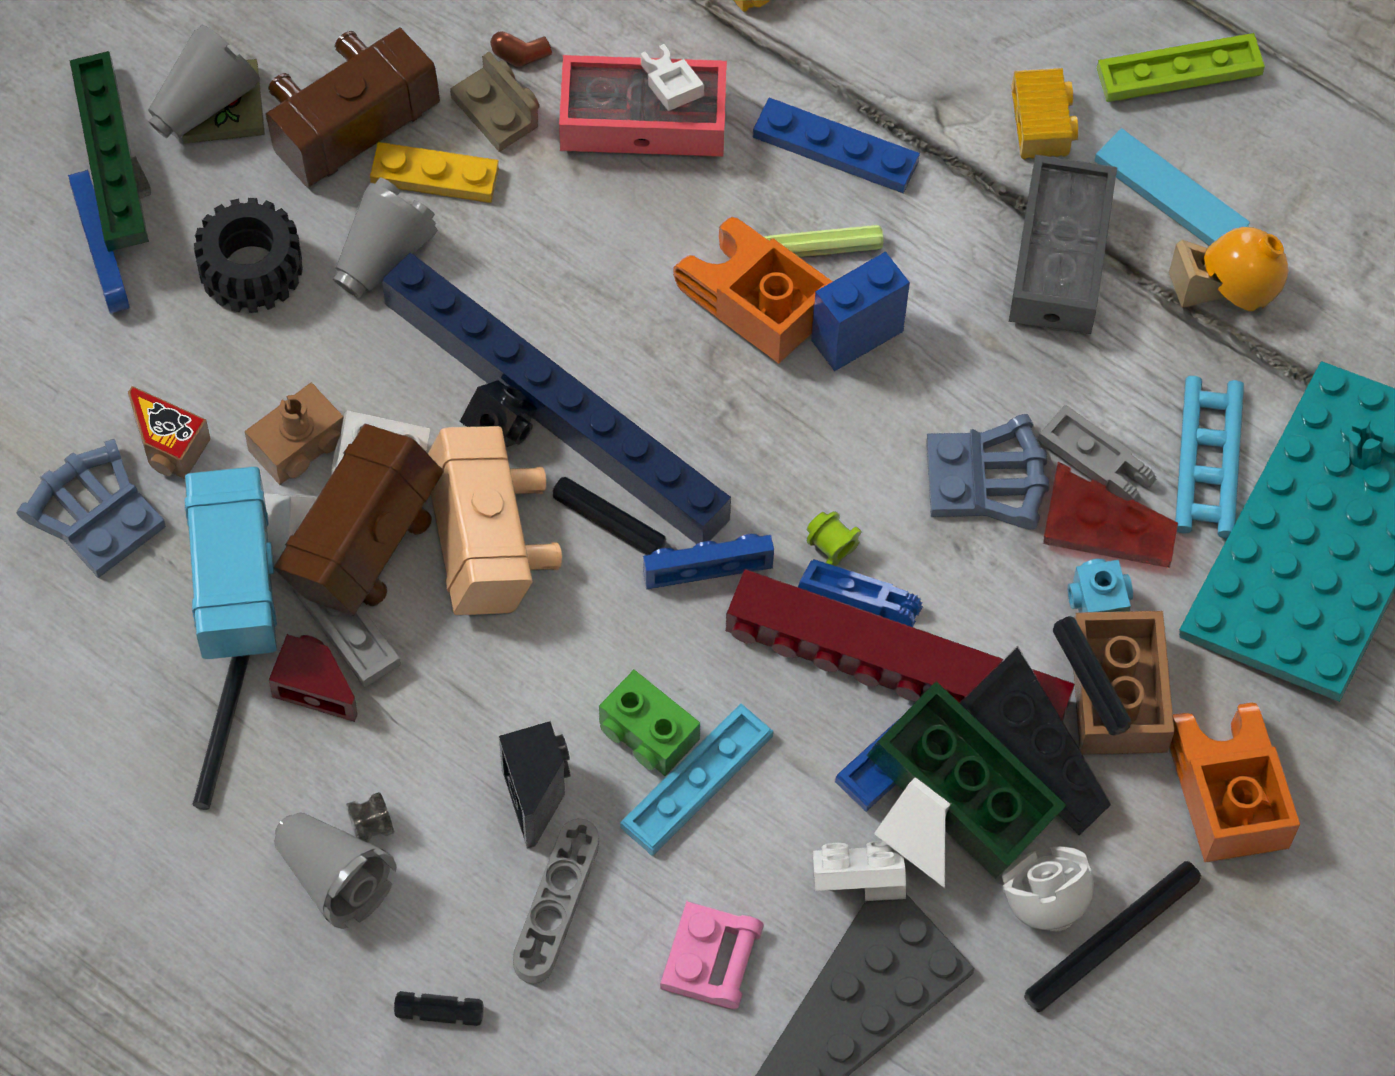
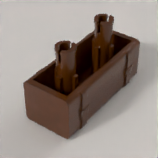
M401 27L369 47L357 37L354 31L343 33L336 40L334 47L346 59V62L302 90L287 73L276 76L268 86L269 93L281 103L266 113L273 149L307 188L324 177L333 175L338 171V168L410 121L414 122L422 117V113L440 102L436 68L433 61Z
M364 424L352 444H348L343 452L342 460L295 534L291 535L287 540L286 548L273 567L305 599L351 616L356 614L362 602L369 606H375L385 599L387 586L378 577L407 530L411 534L419 535L430 527L432 522L431 514L422 506L428 500L432 490L444 473L443 469L414 439L369 424Z

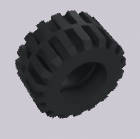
M239 198L230 200L231 206L226 208L220 204L214 208V216L207 214L203 218V228H197L195 233L194 253L201 284H204L205 292L209 297L215 296L216 303L222 307L229 303L231 311L240 312L242 307L248 308L249 313H258L257 307L265 306L267 310L274 308L275 300L279 299L284 302L290 297L288 289L295 290L299 284L298 276L302 275V255L296 225L293 220L288 219L287 212L282 208L275 211L274 203L267 200L263 205L258 204L257 198H248L247 203H240ZM244 247H260L269 251L266 257L252 264H237L228 260L235 251Z

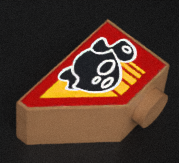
M131 386L128 396L148 463L160 474L165 476L174 474L185 479V475L191 472L211 439L207 420Z

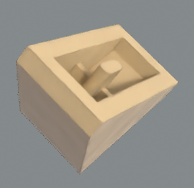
M1183 239L1175 246L1169 275L1181 307L1184 308L1225 298L1218 290L1223 283L1218 279L1216 273L1210 277L1206 271L1204 256L1207 248Z

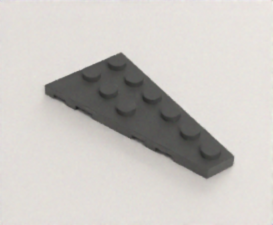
M907 894L906 899L865 901L755 1076H849L973 975L974 967Z

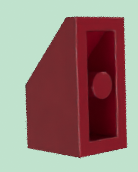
M286 634L269 677L272 698L355 722L358 715L355 696L329 647L313 636L301 635L300 637Z

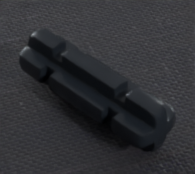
M404 991L397 992L395 997L394 1014L397 1018L413 1020L414 1016H419L422 1021L456 1024L457 1020H462V1025L472 1026L481 1025L483 1020L484 1004L480 999L465 998L463 1002L458 1001V997L422 993L421 997H416L414 992Z

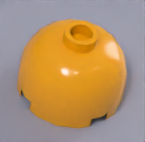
M1254 227L1232 229L1214 241L1206 249L1204 256L1206 271L1211 277L1216 273L1218 279L1223 283L1218 288L1221 294L1234 305L1247 311H1255L1259 307L1263 309L1272 302L1284 289L1289 273L1287 258L1281 241L1276 236Z

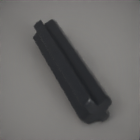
M561 477L555 484L552 491V496L555 500L643 553L651 555L652 552L665 547V535L570 478Z
M1072 616L1060 619L1054 624L1053 633L1108 733L1112 736L1124 733L1130 728L1132 720L1080 626Z

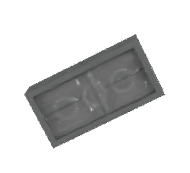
M1035 155L1009 322L1085 334L1092 333L1098 304L1117 167Z

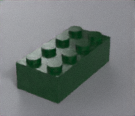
M937 681L876 742L866 755L903 791L916 777L949 802L950 807L945 816V831L995 879L1013 863L1066 806L1061 799Z

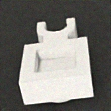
M664 44L659 46L660 59H651L646 52L640 54L641 66L648 73V86L668 111L704 96V84L684 59L672 63L670 51Z

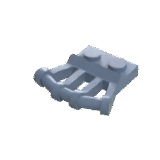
M1028 414L1018 415L1008 423L985 432L970 429V433H927L926 447L931 517L987 516L1028 530L1037 528L1040 520L1038 510L1044 494L1049 491V478L1044 475V466L1048 462L1046 450L1040 447L1031 430L1033 422ZM1017 437L1023 449V452H984L986 448ZM985 469H1027V477L985 479ZM1026 495L1022 507L1019 508L987 499V496Z
M115 438L105 441V446L78 455L71 453L64 459L65 464L56 471L48 470L40 476L41 482L28 503L23 502L16 512L26 523L64 540L97 578L101 577L166 527L165 521L160 514L137 491L136 486L129 482ZM111 462L120 489L111 495L88 469ZM75 477L100 503L89 513L63 487ZM52 496L76 520L73 525L69 526L42 513Z

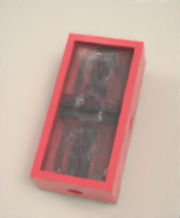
M563 55L559 119L560 151L723 157L727 61L684 59L704 84V96L668 111L648 86V73L641 66V58ZM671 59L672 63H675V62H678V61L682 60V59Z

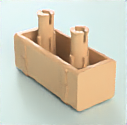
M499 426L443 428L440 430L428 454L444 471L431 492V498L447 576L445 580L446 588L450 593L454 615L512 613L517 609L533 583L531 570H559L562 563V552L559 543L525 544L515 494H543V491L546 489L545 470L543 467L510 468L503 431Z

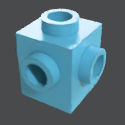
M1104 559L1089 560L1076 567L1073 582L1067 586L1070 606L1072 609H1078L1079 613L1130 611L1131 605L1129 600L1133 599L1132 582L1129 574H1122L1119 560L1107 562Z

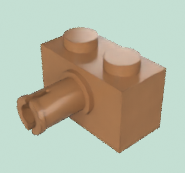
M312 382L296 394L286 396V401L282 399L277 408L244 431L248 451L279 485L289 478H297L302 475L309 467L310 462L321 454H328L334 451L341 435L343 415Z

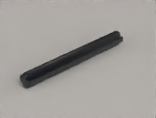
M1184 861L1029 987L1024 995L1028 1005L1036 1012H1042L1195 887L1201 879L1199 870L1189 861Z

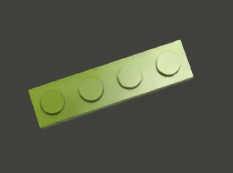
M1250 33L1100 59L1096 69L1106 102L1260 76L1263 75L1265 65L1255 34Z

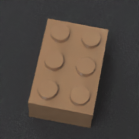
M1163 611L1075 613L1078 625L1132 720V724L1127 731L1116 736L1110 735L1073 669L1079 749L1083 755L1168 753L1174 735Z

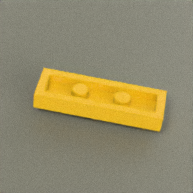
M378 142L370 173V183L376 184L378 179L382 177L401 190L492 203L499 171V160Z

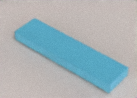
M1122 128L1096 153L1095 162L1097 164L1117 167L1116 178L1209 246L1234 228L1249 227L1250 221Z
M741 703L620 822V828L650 855L654 856L773 737V730Z

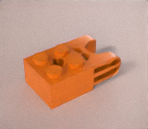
M728 218L719 226L720 249L730 260L725 263L712 264L689 255L673 267L675 282L684 294L779 364L812 334L815 291L833 281L774 238L769 241L738 218Z
M1253 702L1238 705L1231 721L1233 739L1227 741H1217L1206 736L1199 728L1192 714H1173L1174 735L1169 748L1204 863L1289 849L1300 827V822L1276 747L1271 745L1258 705Z

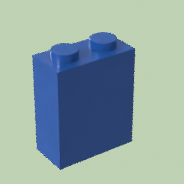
M886 251L815 291L811 341L834 371L904 331L910 282Z

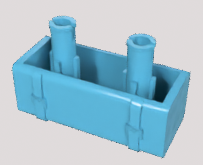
M245 467L186 474V498L184 501L187 526H189L194 596L192 612L201 656L203 659H217L273 653L277 651L275 633L277 619L271 584V574H274L272 545L271 542H268L267 526L269 521L260 469L258 467Z

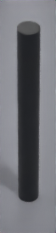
M250 655L231 657L192 803L196 808L210 809Z

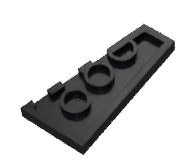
M1018 646L1015 647L959 703L1066 804L1058 815L1080 836L1111 806V801Z

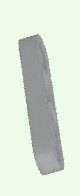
M572 819L561 828L514 949L513 966L515 973L526 983H540L551 975L598 853V830L592 822L586 819ZM579 833L586 834V842L589 844H582L580 846L576 862L569 859L572 853V840L570 838H577ZM563 870L570 871L577 878L575 886L566 891L556 889L551 883L554 874ZM547 910L555 911L561 916L562 922L555 930L546 931L539 928L536 924L538 915ZM537 939L543 942L540 955L541 962L544 965L536 964L534 969L530 970L526 968V960L523 957L531 958Z

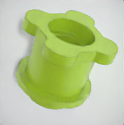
M836 511L828 515L825 512H821L809 523L806 530L810 534L806 541L810 546L816 545L829 557L826 561L827 564L837 566L844 557L857 548L860 543L858 538L862 531L858 527L849 530L839 520L840 514Z

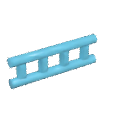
M1188 376L1185 379L1175 531L1178 533H1190L1192 531V521L1196 520L1218 523V536L1228 538L1235 525L1244 383L1241 381H1229L1227 383V393L1202 391L1201 377ZM1200 407L1226 410L1224 430L1199 428ZM1198 445L1223 447L1222 468L1196 465ZM1195 482L1221 485L1219 506L1194 503Z

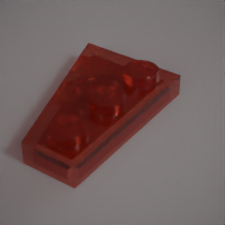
M1058 462L1043 544L1170 568L1178 522L1133 499L1126 501L1107 491L1105 485L1094 479L1089 482L1072 473L1070 467Z

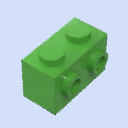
M634 669L599 705V723L603 733L615 743H620L621 741L633 750L634 757L641 765L649 770L655 768L664 776L700 740V722Z

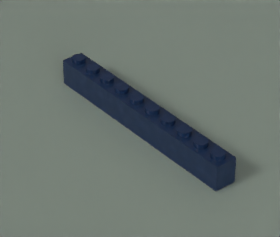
M410 252L382 279L386 306L486 383L498 380L505 386H511L520 390L526 396V401L537 408L532 417L534 420L695 544L711 541L730 521L731 497L414 254Z

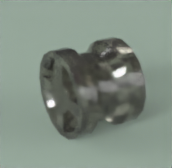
M380 792L372 794L369 800L363 803L352 801L346 804L347 812L357 838L369 842L372 836L378 834L388 836L394 833L388 809Z

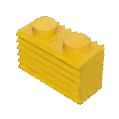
M1063 68L1014 71L1011 92L1021 158L1024 160L1028 157L1033 159L1035 155L1048 157L1062 155L1066 157L1070 153L1072 141L1078 140V120L1076 116H1069L1068 106L1073 105L1072 82H1064Z

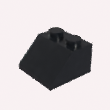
M551 721L499 736L501 770L527 849L535 847L565 795L564 778L571 776L567 760H570L565 738L563 734L555 736Z

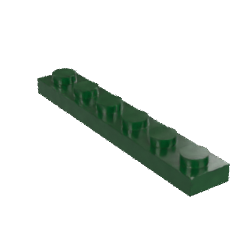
M106 51L69 60L107 251L110 252L147 243L149 239L110 52Z

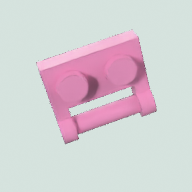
M686 901L660 983V989L724 1008L738 1009L742 998V993L739 989L754 941L761 937L764 927L763 922L751 916H737ZM725 932L735 934L737 938L722 985L709 984Z

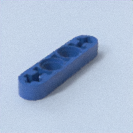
M85 170L70 174L68 179L109 314L129 309L128 298L114 252H108L104 242L95 191L89 171Z

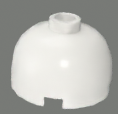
M1059 846L1050 847L1052 855L1038 858L1036 851L1013 861L1003 872V891L1014 915L1022 923L1032 928L1062 931L1070 927L1090 907L1094 892V880L1085 853L1075 848Z

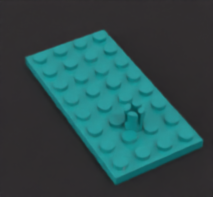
M1321 361L1241 511L1232 532H1230L1179 629V638L1340 702L1395 594V388Z

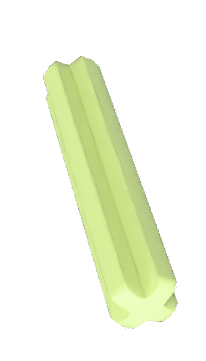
M879 225L764 236L769 241L774 238L798 257L878 250L883 248L884 242L883 231Z

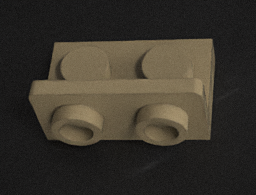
M489 51L482 56L483 68L450 88L451 98L500 152L538 127V109L540 106L534 93L529 88L523 89L516 82L510 66L504 60L498 61Z

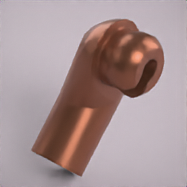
M500 31L495 33L490 41L493 53L516 67H521L552 55L549 41L545 36L526 43L510 33Z

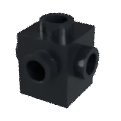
M497 380L477 387L459 422L466 427L499 426L503 431L505 446L509 447L521 444L528 437L533 427L530 421L537 408L526 401V396L520 390L511 386H505Z

